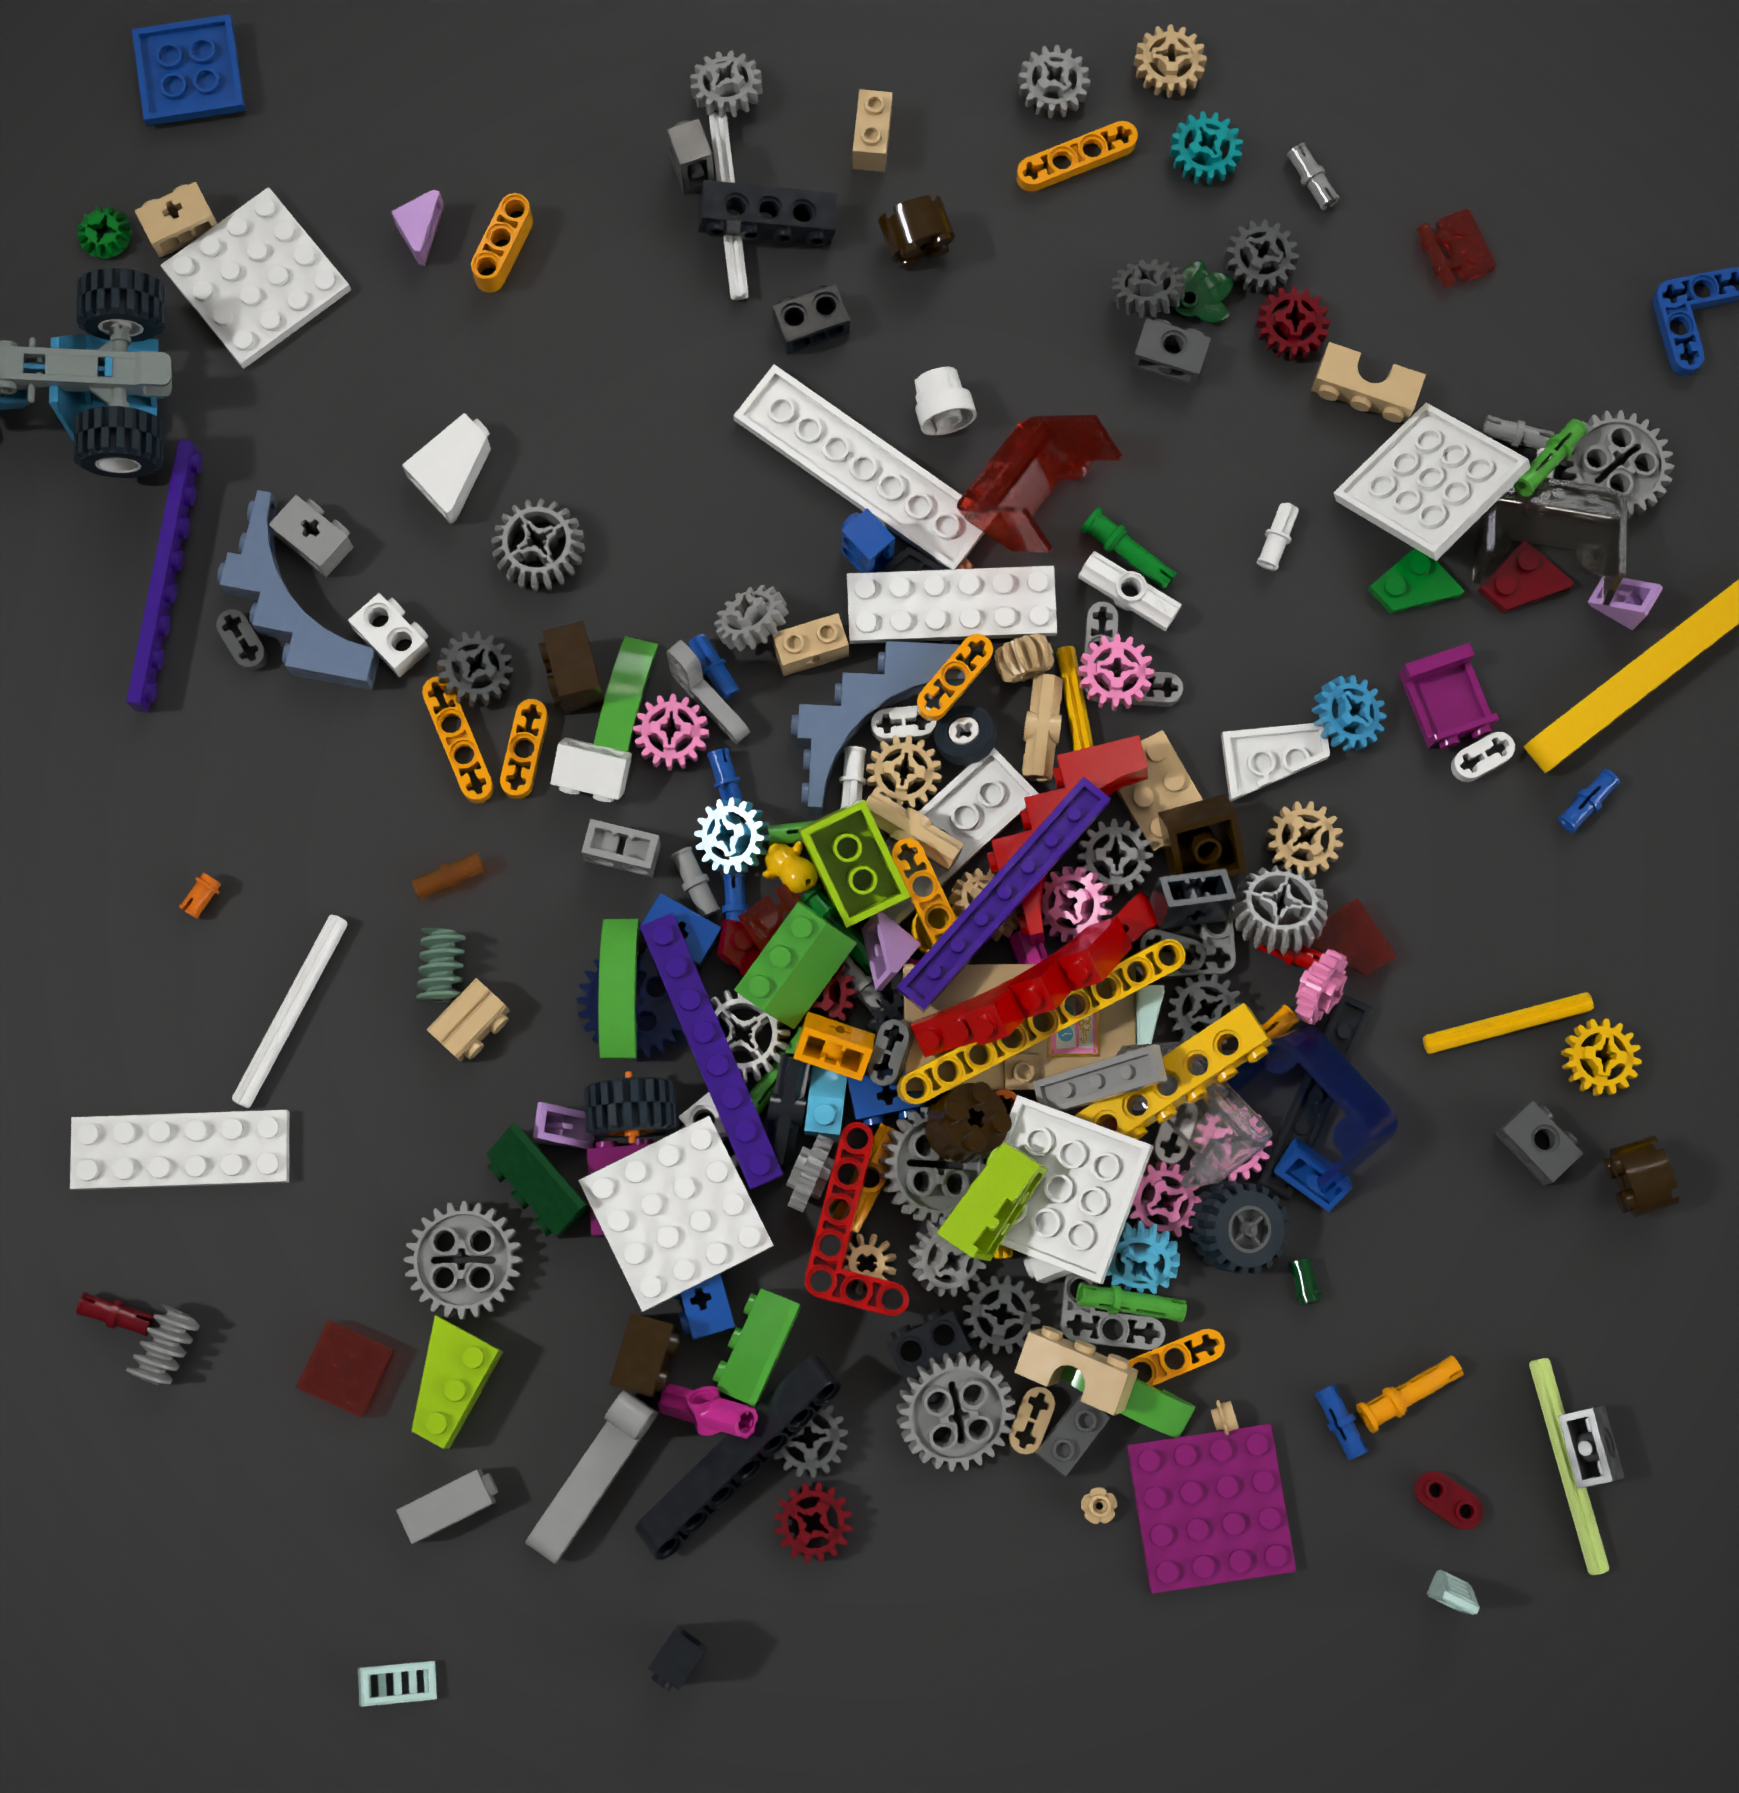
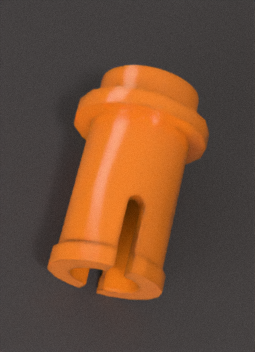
M203 872L201 877L196 876V884L182 904L179 905L182 910H185V912L196 919L200 917L199 915L215 893L219 895L220 893L218 888L221 886V883Z

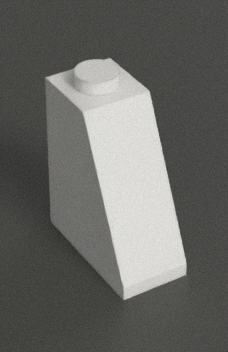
M465 413L402 464L407 477L451 525L457 520L491 450L487 438L490 433L480 420L476 418L472 421Z

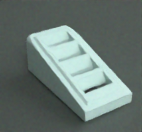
M1147 985L1135 991L1136 1050L1150 1046L1152 1043L1165 992L1164 985Z
M1436 1571L1427 1592L1428 1597L1459 1612L1471 1615L1477 1614L1480 1607L1471 1585L1445 1571Z
M435 1661L358 1668L359 1705L363 1707L437 1699ZM416 1670H423V1693H417ZM408 1671L409 1694H402L401 1672ZM386 1673H393L394 1695L387 1696ZM377 1674L378 1697H371L370 1675Z

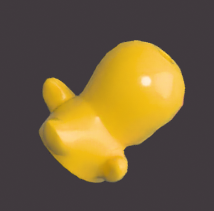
M797 841L793 847L786 844H772L765 857L767 870L762 875L767 879L779 877L788 890L795 894H803L810 891L816 885L818 872L812 861L800 857L803 845L801 841Z

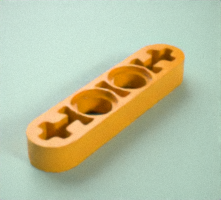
M1119 121L1029 156L1018 165L1017 184L1025 191H1038L1126 156L1135 149L1138 137L1137 129L1130 122ZM1121 133L1123 137L1129 136L1127 143L1124 144L1122 140L1116 141L1117 134ZM1091 143L1096 144L1100 147L1101 153L1097 157H1089L1083 152L1084 146ZM1110 143H1111V147H1110V151H1109L1107 144H1110ZM1061 155L1066 156L1071 161V165L1066 169H1058L1053 164V159ZM1044 162H1046V169H1043ZM1031 169L1033 173L1038 172L1037 179L1033 180L1031 176H1026V170Z
M439 676L432 677L423 685V698L459 786L467 800L477 804L484 803L492 796L494 786L461 704L456 703L457 694L455 692L446 695L445 692L443 693L448 708L443 710L436 697L430 698V696L435 694L433 688L440 686L442 690H445L448 684L439 683ZM448 716L460 718L461 727L454 733L445 732L442 729V723ZM461 747H470L474 751L473 759L467 764H460L455 760V753ZM474 770L479 782H486L482 786V793L476 794L474 790L468 791L473 784L469 774L466 772Z
M901 839L894 844L891 856L911 896L910 900L932 945L937 942L935 935L945 933L957 918L923 847L914 839ZM904 844L908 848L914 847L917 854L913 856L916 867L923 862L926 870L914 872L909 878L904 873L906 870H911L906 860L900 861L897 856L902 852L900 846ZM919 876H926L932 881V891L925 897L918 896L913 891V882ZM934 908H941L948 915V922L943 928L935 929L928 922V914Z
M1203 1329L1129 1359V1366L1133 1367L1137 1362L1146 1363L1151 1369V1377L1146 1383L1154 1386L1221 1357L1225 1348L1224 1339L1216 1330ZM1203 1335H1206L1208 1340L1215 1339L1217 1345L1212 1348L1214 1354L1209 1356L1207 1351L1194 1354L1198 1362L1192 1364L1191 1353L1184 1345V1342L1190 1341V1347L1193 1348L1203 1343ZM1172 1348L1180 1350L1184 1355V1364L1177 1370L1167 1367L1164 1360L1166 1352Z

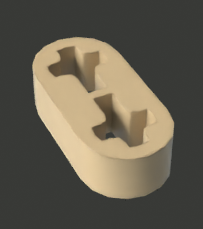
M1031 1388L1022 1397L1011 1426L1012 1432L1008 1436L1010 1446L1017 1453H1033L1042 1443L1055 1408L1054 1396L1046 1388ZM1039 1393L1045 1395L1043 1401L1048 1404L1047 1410H1039L1036 1419H1032L1030 1415L1033 1405L1028 1403L1029 1398H1035ZM1031 1422L1033 1427L1030 1435L1035 1438L1034 1444H1026L1025 1448L1019 1447L1020 1440L1015 1438V1433L1017 1431L1023 1432L1027 1423Z

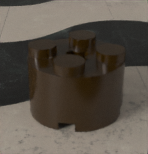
M924 195L902 202L893 207L895 214L887 218L885 212L878 220L892 261L898 262L901 269L918 263V258L930 254L931 258H938L947 254L950 251L948 244L955 238L944 204L938 195H936L935 201L931 200L930 195Z
M965 1083L941 1095L930 1104L926 1115L928 1114V1125L925 1126V1134L930 1146L940 1157L946 1160L952 1159L959 1163H968L1000 1146L1007 1132L1011 1129L1012 1120L1007 1114L1005 1105L1000 1097L987 1083Z
M1654 1135L1611 1148L1610 1157L1603 1160L1609 1178H1616L1621 1192L1616 1193V1199L1622 1213L1631 1212L1634 1217L1679 1203V1196L1672 1198L1671 1189L1678 1187L1672 1166L1663 1148L1656 1150L1652 1144L1659 1141Z

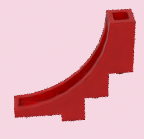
M1139 735L1057 755L1058 768L1052 769L1057 790L1024 797L1026 810H1021L1020 815L1024 831L1026 832L991 840L993 852L987 853L991 873H998L1083 776L1107 796L1121 788L1147 780L1148 766ZM1047 874L1021 903L1023 914L1017 915L1022 936L1029 934L1031 945L1045 942L1041 915L1043 888Z
M1118 916L1089 925L1061 949L1030 969L965 1002L917 1019L910 1025V1028L924 1057L977 1042L979 1046L1009 1037L1025 1018L1054 1010L1072 991L1103 982L1133 947Z

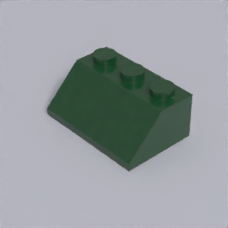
M515 1122L486 1154L492 1161L487 1166L488 1169L500 1182H503L505 1179L510 1182L515 1188L510 1193L511 1196L524 1210L528 1206L534 1210L538 1217L533 1221L547 1237L553 1233L560 1239L590 1213L589 1206Z

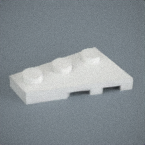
M1314 723L1222 732L1221 741L1229 801H1234L1330 757L1328 736L1325 738L1320 736L1324 728L1322 726H1314Z

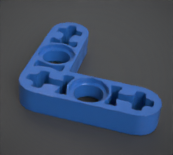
M1739 267L1670 279L1662 282L1654 292L1652 301L1670 366L1675 373L1681 376H1690L1703 364L1704 351L1692 310L1738 301L1739 288L1735 290L1734 286H1723L1730 279L1735 284L1739 283ZM1696 284L1706 285L1710 291V296L1707 298L1698 297L1694 293L1693 286ZM1666 291H1668L1670 296L1680 295L1673 303H1671L1669 298H1663ZM1680 321L1685 324L1686 334H1674L1670 329V322ZM1684 350L1688 358L1693 357L1694 359L1690 365L1687 360L1680 359L1684 354Z

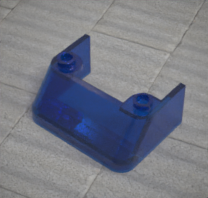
M1306 1025L1271 1039L1273 1044L1267 1047L1268 1053L1254 1063H1250L1247 1060L1236 1068L1238 1073L1226 1082L1229 1091L1234 1095L1264 1069L1272 1074L1281 1075L1289 1072L1300 1063L1345 1112L1347 1116L1339 1121L1333 1130L1334 1144L1344 1157L1317 1179L1319 1191L1325 1195L1395 1135L1398 1128V1119L1394 1110L1316 1027Z

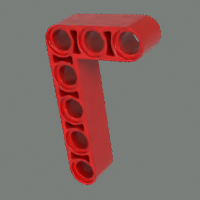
M853 1122L843 1129L805 1274V1286L807 1291L818 1299L888 1317H897L902 1315L909 1306V1296L907 1290L902 1285L843 1269L874 1148V1136L871 1129L862 1122ZM852 1132H864L868 1136L866 1146L861 1149L851 1148L848 1145V1137ZM853 1166L857 1168L859 1177L855 1183L851 1185L841 1183L839 1172L843 1167ZM837 1201H844L850 1206V1213L843 1220H835L830 1216V1208ZM834 1236L841 1242V1249L834 1256H826L821 1251V1243L826 1237ZM827 1272L831 1275L832 1284L827 1291L817 1292L813 1289L812 1279L816 1273ZM862 1281L867 1285V1295L863 1300L853 1301L848 1297L847 1288L850 1283ZM889 1290H897L903 1295V1303L896 1310H888L883 1306V1295Z

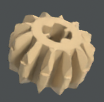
M1036 633L1030 636L1024 635L998 647L994 655L995 666L1004 682H1024L1027 679H1033L1034 675H1041L1045 671L1050 670L1054 663V652L1046 636Z
M857 1234L856 1241L859 1247L855 1248L851 1242L849 1243L848 1251L851 1255H846L845 1262L848 1265L843 1267L844 1270L883 1280L887 1279L882 1276V1273L888 1275L896 1274L897 1270L895 1268L885 1266V1263L896 1260V1254L885 1256L882 1254L890 1246L888 1241L883 1242L879 1248L874 1247L877 1241L876 1234L871 1235L869 1245H864L863 1235ZM860 1256H863L865 1259L872 1256L876 1260V1262H873V1266L877 1268L872 1273L867 1269L860 1272L857 1268L860 1266V1262H857V1259ZM858 1281L856 1294H862L864 1282Z

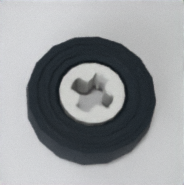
M961 705L949 710L937 722L934 737L938 751L947 761L956 765H969L979 762L989 755L995 747L997 731L993 718L985 709L976 705ZM971 731V736L966 737L963 735L960 737V732Z

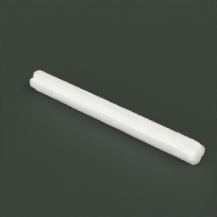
M713 112L709 115L716 181L735 183L727 115L725 113V116L720 118L719 112ZM734 209L727 210L730 214L739 216L738 211ZM725 235L723 238L730 296L734 301L745 300L749 295L742 238L740 236Z
M333 914L329 915L234 1092L232 1100L235 1103L249 1108L254 1102L347 927V922L343 918Z

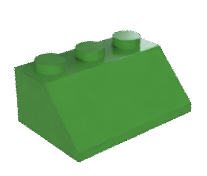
M798 901L734 990L765 1013L795 1029L857 942L805 904Z
M762 1288L758 1295L751 1293L743 1310V1313L748 1315L742 1329L736 1326L728 1344V1347L733 1349L728 1362L720 1361L714 1374L713 1380L718 1382L716 1387L718 1391L753 1407L758 1405L801 1309L799 1303Z

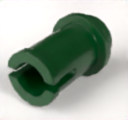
M1311 1258L1299 1259L1288 1263L1297 1292L1294 1295V1299H1298L1299 1305L1321 1301L1319 1294L1322 1293V1289L1317 1288Z

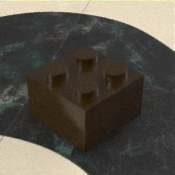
M580 621L542 631L545 642L539 643V649L547 674L553 673V675L547 676V681L555 706L562 705L565 715L603 706L604 697L584 622Z
M1225 794L1158 812L1170 876L1226 869L1229 878L1247 873L1237 811Z
M631 1312L609 1385L657 1398L658 1392H663L669 1382L671 1371L665 1370L669 1356L676 1357L680 1345L681 1336L676 1334L677 1327L673 1324Z

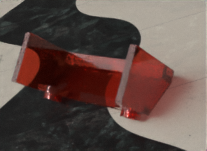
M1097 415L1032 416L1016 426L959 499L957 509L965 520L1010 551L1050 553L1053 547L1033 519L1034 514L1061 479H1080L1088 473L1089 467L1094 461H1119L1122 454Z

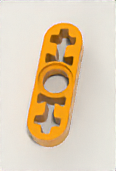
M982 634L968 636L919 693L917 710L924 719L936 721L944 717L988 665L992 658L993 646L986 636ZM982 645L984 647V657L975 656L970 662V668L974 669V671H971L965 664L971 653L969 646L976 648ZM950 669H959L963 672L965 680L959 686L949 685L945 680L946 672ZM939 683L945 691L939 700L940 709L938 710L933 707L929 711L926 709L927 701L925 698L928 697L932 700L937 696L940 688L935 685Z
M527 699L521 702L516 709L500 777V784L504 793L512 799L527 797L531 793L549 720L546 707L536 699ZM532 709H536L538 715L541 716L540 719H534L531 728L533 733H538L537 736L527 732L528 721L523 716L524 713L530 714ZM523 740L534 744V752L527 758H521L515 754L516 745ZM512 762L520 766H530L529 770L522 767L521 778L526 783L525 785H519L517 790H513L511 783L508 782L509 779L516 778L518 770L516 765H511Z

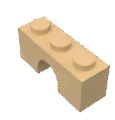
M1329 342L1311 391L1317 392L1320 397L1326 400H1340L1349 403L1352 408L1358 411L1366 412L1370 410L1381 414L1386 420L1391 422H1406L1411 417L1426 374L1393 364L1386 380L1380 383H1370L1364 380L1358 372L1357 366L1361 352Z
M1043 1326L1042 1329L1028 1332L1014 1373L1048 1387L1059 1383L1061 1374L1067 1365L1073 1366L1082 1373L1085 1380V1389L1081 1402L1113 1416L1125 1411L1139 1371L1129 1366V1360L1114 1354H1109L1106 1357L1095 1352L1096 1346L1082 1340H1076L1073 1343L1062 1338L1063 1332L1049 1326Z

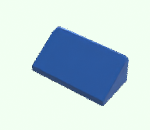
M1297 1137L1290 1143L1274 1169L1275 1174L1327 1212H1330L1353 1188L1350 1177Z

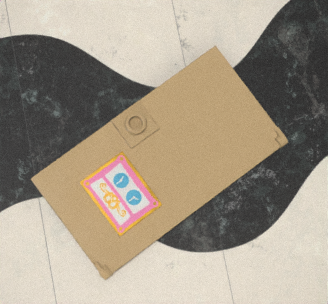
M1131 963L1127 973L1128 977L1136 982V965ZM914 964L903 965V979L914 968ZM1036 964L966 965L925 1012H922L904 996V1020L911 1025L917 1019L940 1012L991 990ZM1104 980L1096 985V991L1100 997L1107 999L1111 995L1112 988L1108 981ZM1135 992L947 1091H951L965 1083L977 1082L987 1083L992 1090H1034L1033 1081L1136 1050ZM1070 995L1066 998L1064 1005L1066 1011L1071 1015L1078 1014L1081 1007L1080 1001ZM1044 1013L1035 1015L1033 1018L1034 1027L1040 1032L1046 1031L1049 1027L1047 1015ZM1013 1031L1009 1037L1002 1038L1001 1040L1006 1047L1014 1048L1018 1043V1036ZM914 1036L905 1065L904 1075L948 1051L924 1057ZM974 1045L970 1050L969 1056L973 1063L982 1065L986 1060L987 1054L982 1046ZM943 1061L939 1065L938 1076L941 1080L950 1082L954 1078L955 1069L951 1063ZM911 1078L906 1084V1091H923L924 1089L922 1082L917 1078Z

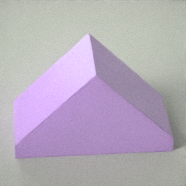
M431 190L391 211L399 232L418 264L423 266L426 264L444 208L440 191Z
M1604 574L1588 603L1591 607L1633 631L1648 615L1663 588L1660 584Z
M883 911L874 914L861 929L875 990L879 991L884 989L921 945Z
M538 1102L533 1139L538 1144L586 1150L593 1148L594 1135L586 1132V1115L584 1111Z

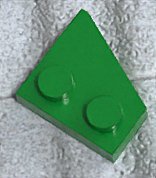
M1415 548L1376 580L1368 589L1390 615L1407 611L1412 607L1421 608L1429 606L1434 602L1445 599H1458L1465 592L1437 561Z

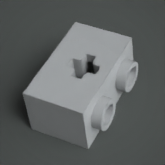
M295 495L269 523V527L279 540L327 577L353 549V545L348 538L350 532L339 521L334 519L331 523L322 516L324 514L323 509L313 500L308 499L305 502ZM310 531H313L314 533L319 532V534L316 537L312 534L308 535Z

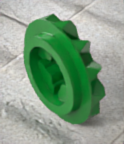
M96 206L95 211L90 214L84 213V219L81 224H77V239L82 249L95 258L107 259L115 257L127 248L131 240L132 229L128 219L122 212L116 211L111 206L104 209ZM107 222V227L111 233H105L103 238L100 239L95 230L102 229Z

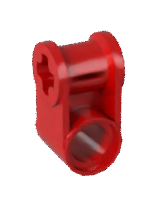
M1142 891L1132 898L1115 916L1119 917L1132 946L1146 932L1158 926L1150 899Z

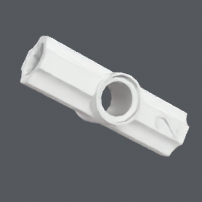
M1095 551L1089 556L1078 575L1079 579L1113 599L1115 605L1120 609L1133 611L1163 631L1167 630L1182 606L1179 602L1146 583L1145 578L1140 573L1126 571ZM1132 586L1137 590L1138 595L1134 597L1126 596L1121 588Z

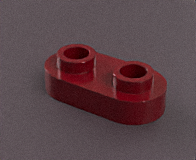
M1436 1471L1424 1472L1415 1480L1413 1486L1414 1496L1422 1506L1454 1528L1470 1530L1479 1525L1483 1518V1506L1480 1500L1446 1475ZM1432 1483H1436L1440 1487V1493L1436 1497L1431 1496L1429 1493V1486ZM1464 1504H1467L1471 1509V1514L1468 1518H1463L1460 1515V1507Z

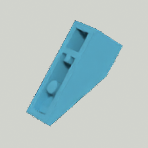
M813 1065L804 1128L805 1136L817 1137L820 1134L830 1139L840 1140L847 1076Z

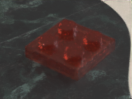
M328 1320L296 1388L364 1418L396 1350Z

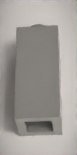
M477 1469L396 1511L411 1544H414L497 1503L493 1495L497 1494L498 1490L490 1473L484 1475L481 1469Z

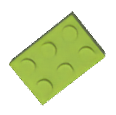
M860 799L798 829L836 912L846 928L911 897L865 800Z

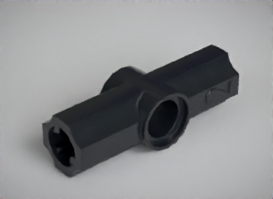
M781 1053L775 1089L771 1090L766 1121H768L766 1135L777 1161L781 1165H792L798 1129L802 1127L807 1100L805 1091L811 1064L793 1059L794 1053Z

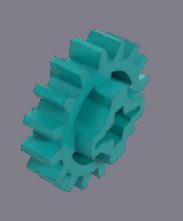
M1201 111L1198 120L1189 115L1186 125L1179 122L1176 133H1173L1170 144L1173 146H1171L1169 155L1170 157H1176L1173 167L1175 169L1184 168L1183 178L1188 177L1190 174L1194 175L1195 184H1198L1200 178H1205L1207 185H1211L1215 176L1221 182L1224 181L1226 172L1233 174L1236 163L1240 162L1242 156L1240 150L1243 140L1236 139L1239 129L1228 128L1229 118L1223 122L1218 121L1219 117L1216 112L1213 114L1212 119L1207 118L1205 111ZM1188 137H1190V144L1188 148L1185 149V141ZM1227 147L1228 154L1223 160L1221 157L1224 148Z

